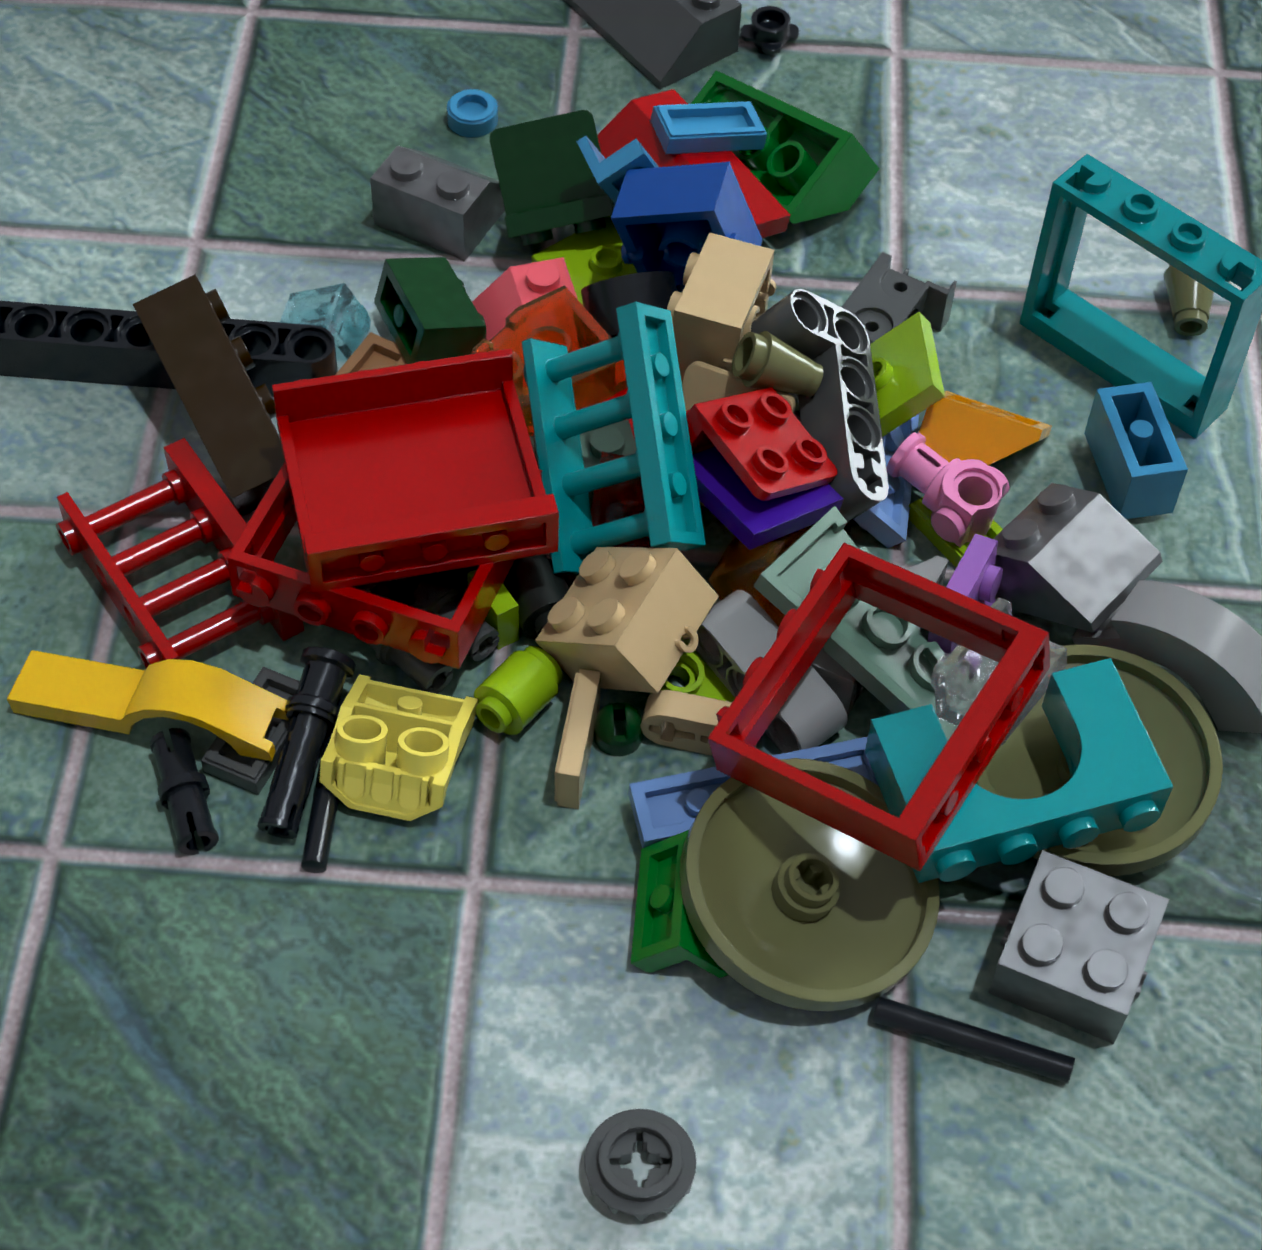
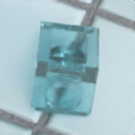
M346 283L290 293L280 320L281 323L315 325L325 328L331 332L336 346L347 360L367 337L371 325V319L367 310L359 303Z

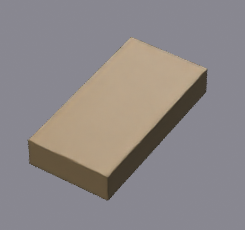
M579 669V673L576 672L555 768V801L557 806L579 809L594 737L595 718L600 708L601 672Z

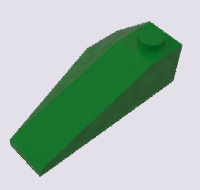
M717 70L691 102V104L744 101L752 103L768 134L764 149L736 150L732 152L790 214L789 222L792 224L848 211L879 171L878 166L852 133Z

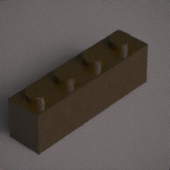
M196 274L134 303L133 306L240 515L244 516L256 510L285 462L280 437L271 420L276 417L275 404L265 383L254 388L246 371L256 366L242 338L238 336L229 340L222 324L231 320L217 290L213 289L205 293Z

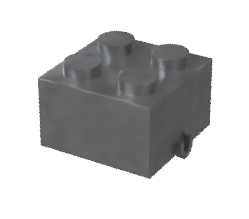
M1042 850L1015 920L1009 919L1000 944L1004 945V949L998 961L988 993L1114 1044L1128 1016L1133 999H1138L1141 993L1142 985L1148 973L1144 969L1169 899Z

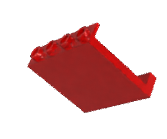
M511 348L272 385L277 427L312 593L558 552L559 511L554 494L546 495L513 381V353Z

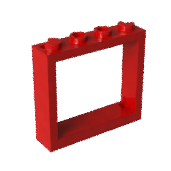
M285 462L227 556L233 595L242 598L253 606H268L295 615L308 624L332 627L353 634L365 643L373 645L383 644L410 653L423 662L431 664L441 663L456 669H460L502 583H504L515 559L479 565L452 619L353 587L312 593L307 572L273 562L297 521ZM539 469V472H540V475H541V479H542V470Z
M843 543L824 571L819 568L817 569L811 581L810 592L799 608H793L786 613L779 625L777 639L764 658L757 657L751 663L743 680V688L729 707H722L716 713L718 724L708 737L716 769L921 871L1049 670V632L847 543ZM856 599L999 662L899 818L755 748L757 742Z

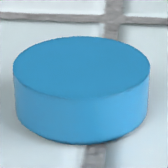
M477 89L463 90L454 94L447 103V121L450 129L456 134L468 138L482 137L491 133L498 123V105L495 98L489 93Z

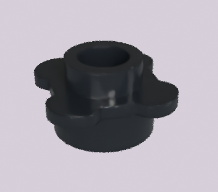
M764 6L753 12L751 24L741 27L740 36L744 41L754 42L755 46L766 54H777L781 52V48L786 42L794 41L798 38L799 28L794 24H790V16L785 10L775 6Z

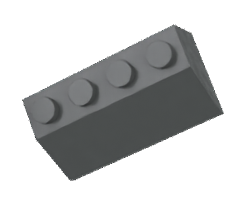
M564 0L660 90L738 52L742 4L737 0Z

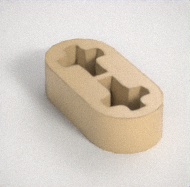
M661 690L659 693H652L648 696L640 727L642 733L656 744L713 756L708 737L718 724L716 713L724 706L729 707L732 702L678 691Z

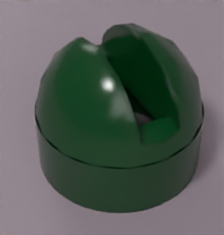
M626 702L609 703L598 712L594 724V740L601 751L612 756H626L639 748L643 740V733L640 727L642 718L638 709ZM614 720L624 721L626 735L614 736Z

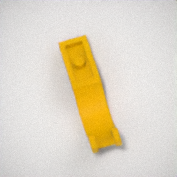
M31 650L7 697L13 713L128 735L133 725L143 718L165 717L186 721L209 730L229 743L241 756L268 761L273 760L276 752L273 742L264 738L272 718L289 720L286 716L288 711L285 709L286 699L224 669L194 660L167 659L150 664L146 670Z

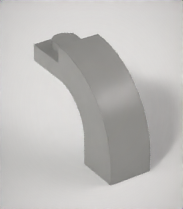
M1139 580L1125 601L1093 633L1077 629L1072 636L1075 645H1097L1123 650L1172 670L1187 681L1199 694L1218 731L1262 733V636L1236 614L1215 601L1179 586L1156 581Z

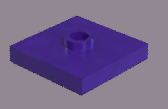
M715 446L692 454L699 501L749 550L815 524L834 506L840 511L844 500L842 496L827 484L768 501H762L749 491Z

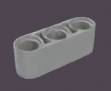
M736 590L712 606L697 630L699 642L695 650L736 698L743 688V680L749 666L757 657L764 658L777 639L779 627L750 594L743 590ZM810 665L764 733L782 753L817 747L847 726V713L836 693Z

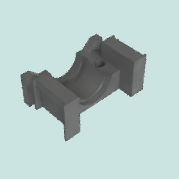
M882 252L842 306V308L856 315L863 323L868 333L870 344L917 312H920L931 323L933 329L941 332L950 318L957 281L954 280L949 289L930 281L922 282L908 276V268H906L903 274L890 269L892 256Z

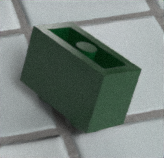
M447 258L385 259L374 304L406 363L411 364L420 361H431L478 353L479 347L484 344L486 339L485 320L477 312L466 293L462 280L458 279Z

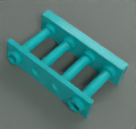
M639 302L616 308L619 325L618 336L568 353L567 346L532 338L522 341L525 362L524 378L529 391L539 469L542 470V482L546 495L554 494L559 511L558 552L549 553L552 558L554 574L578 576L581 563L589 554L594 552L596 547H611L647 536L650 537L651 547L678 548L679 550L688 551L706 546L671 310ZM624 360L628 387L626 395L576 410L571 377ZM632 418L636 442L635 453L584 468L580 434ZM641 477L645 503L644 512L593 526L588 492Z

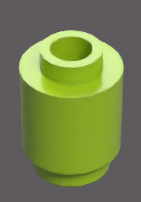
M528 646L523 651H514L475 689L474 698H478L476 714L479 720L493 732H503L509 735L519 734L557 695L558 684L563 678L560 666L548 652L536 646Z

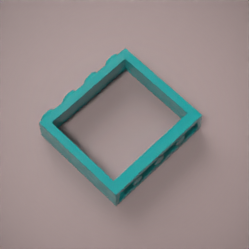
M1086 154L1052 183L1019 324L1114 386L1152 382L1167 420L1196 439L1229 406L1262 314V260L1091 155ZM1087 213L1231 302L1206 377L1068 289ZM1231 281L1237 286L1241 287V291L1236 287L1232 286L1231 284H1229V282ZM1049 310L1055 313L1050 318L1044 316ZM1191 402L1196 404L1194 412L1186 408Z

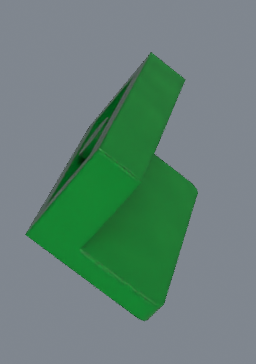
M689 830L642 848L630 964L649 974L688 960L718 978L728 976L701 944L684 907L680 886V863L684 842Z

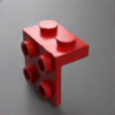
M773 387L697 403L686 411L692 454L715 446L749 491L759 500L768 501L827 485L838 474L836 466L827 456L823 445L809 434L793 414L790 404L777 394Z

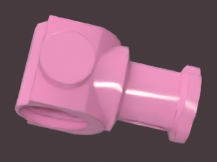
M913 432L900 444L889 460L886 467L887 473L893 478L901 476L925 494L922 504L932 511L931 524L936 533L944 540L953 542L961 548L966 542H971L975 533L985 536L990 529L1001 499L1009 492L1010 486L1007 478L998 469L988 466L978 459L961 461L959 458L948 462L925 444V436L919 432Z

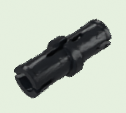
M170 728L169 733L174 751L171 752L170 747H167L163 731L158 732L150 740V748L154 754L162 781L157 788L162 806L170 811L178 850L186 855L199 854L194 837L195 830H197L198 836H201L205 852L216 846L219 841L218 833L214 828L206 802L210 789L206 776L197 770L190 734L182 728Z

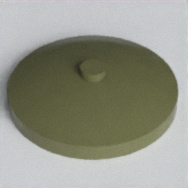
M1097 645L1050 648L1049 670L976 784L991 793L1013 799L1042 797L1064 786L1070 780L1069 767L1041 706L1051 674L1111 658L1172 782L1173 789L1161 817L1145 829L1126 832L1121 828L1099 834L1094 840L1080 847L1065 848L1063 845H1058L1043 850L1108 876L1130 875L1149 870L1167 862L1186 849L1205 826L1219 795L1223 775V759L1219 739L1210 717L1192 692L1177 678L1140 656L1123 650ZM1042 850L1037 851L1032 857L1039 860Z
M779 759L890 814L880 787L856 772L818 760ZM732 777L722 783L703 804L684 842L680 863V886L684 907L696 936L708 954L730 977L748 990L777 1004L807 1011H837L871 1002L895 987L910 972L926 951L933 937L939 912L940 891L938 878L918 883L912 867Z

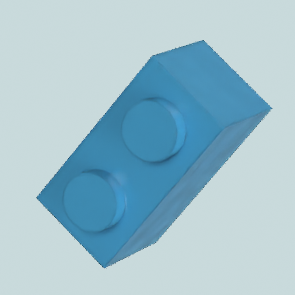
M1152 382L1097 389L1084 434L1112 506L1125 519L1173 513L1188 468Z

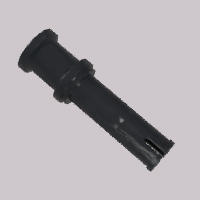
M307 647L302 651L300 663L304 667L296 695L288 697L285 707L288 710L286 716L290 720L288 732L272 778L266 804L257 824L261 831H267L268 827L271 826L268 834L279 838H297L298 828L303 815L302 812L309 795L324 739L326 738L327 731H331L335 727L340 711L337 706L345 680L353 677L356 667L355 662L347 655L324 647Z

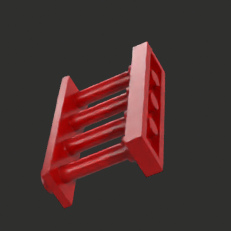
M185 438L163 447L168 471L162 474V481L86 517L81 513L68 492L57 496L63 521L56 524V529L62 543L71 556L77 553L82 555L141 643L138 646V652L145 668L150 664L167 659L181 660L257 621L262 625L270 622L283 642L304 631L303 621L297 616L268 606H253L246 601L168 639L153 619V617L230 580L227 556L247 525ZM173 501L176 505L185 502L191 511L189 513V520L112 557L98 538ZM200 540L204 544L213 542L219 550L217 560L141 597H138L126 579V576Z

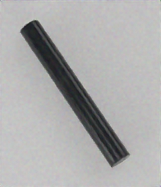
M339 699L337 706L339 709L345 699ZM333 730L327 731V735L323 743L321 759L326 751ZM320 765L301 867L311 873H323L327 869L339 799L319 781Z
M881 996L879 997L872 1022L1066 1084L1070 1080L1075 1062L1074 1057Z

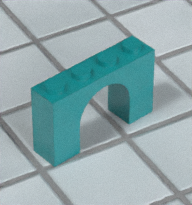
M1111 658L1051 674L1041 706L1066 758L1070 771V780L1057 791L1033 799L1006 798L991 793L975 784L921 871L912 868L918 883L940 878L941 881L945 882L955 881L969 875L977 867L999 861L1005 865L1018 864L1031 858L1039 850L1063 845L1065 848L1080 847L1091 842L1102 833L1121 828L1126 832L1145 829L1161 817L1173 785ZM932 704L871 719L865 754L891 815L899 818L948 742Z

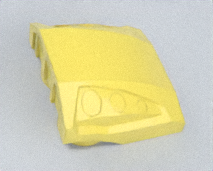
M359 674L340 707L333 733L321 759L319 781L349 809L412 821L442 808L455 763L475 720L478 698L466 696L465 699L421 691L373 681L370 676Z

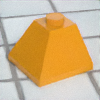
M944 391V398L926 409L919 433L926 437L925 444L948 462L959 458L961 461L978 459L989 466L1048 437L1052 425L949 391Z

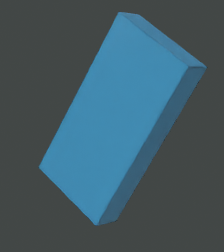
M750 101L653 106L650 119L666 154L764 149L768 135Z

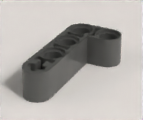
M796 289L755 318L751 325V332L759 334L763 331H768L823 366V378L816 393L811 397L798 395L801 424L814 439L823 445L827 456L838 470V474L829 485L844 498L839 512L848 523L885 500L889 493L870 340L863 323L856 315L807 290Z

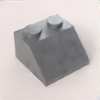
M397 145L370 178L374 225L464 261L467 260L505 211L498 180L419 150Z
M1051 483L993 538L998 540L995 566L1003 568L1001 584L995 598L999 607L1093 633L1125 601L1137 582L1145 580L1163 561L1160 551L1099 493Z

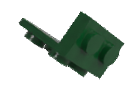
M578 110L493 130L490 134L489 141L506 212L504 219L508 237L521 236L523 246L554 239L553 228L573 224L575 234L605 228L604 217L612 215V201L598 185L577 144V141L586 135L601 153L594 118L589 111Z

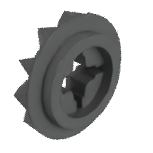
M631 1109L609 1117L596 1128L586 1147L584 1169L592 1195H597L609 1207L612 1214L622 1212L634 1215L640 1221H643L649 1215L663 1211L670 1214L674 1206L685 1194H689L696 1171V1154L690 1137L675 1120L654 1110ZM636 1141H642L643 1152H646L647 1161L652 1164H659L660 1168L649 1169L648 1178L644 1181V1187H638L637 1180H634V1174L631 1169L621 1168L620 1164L631 1163L633 1152H636Z

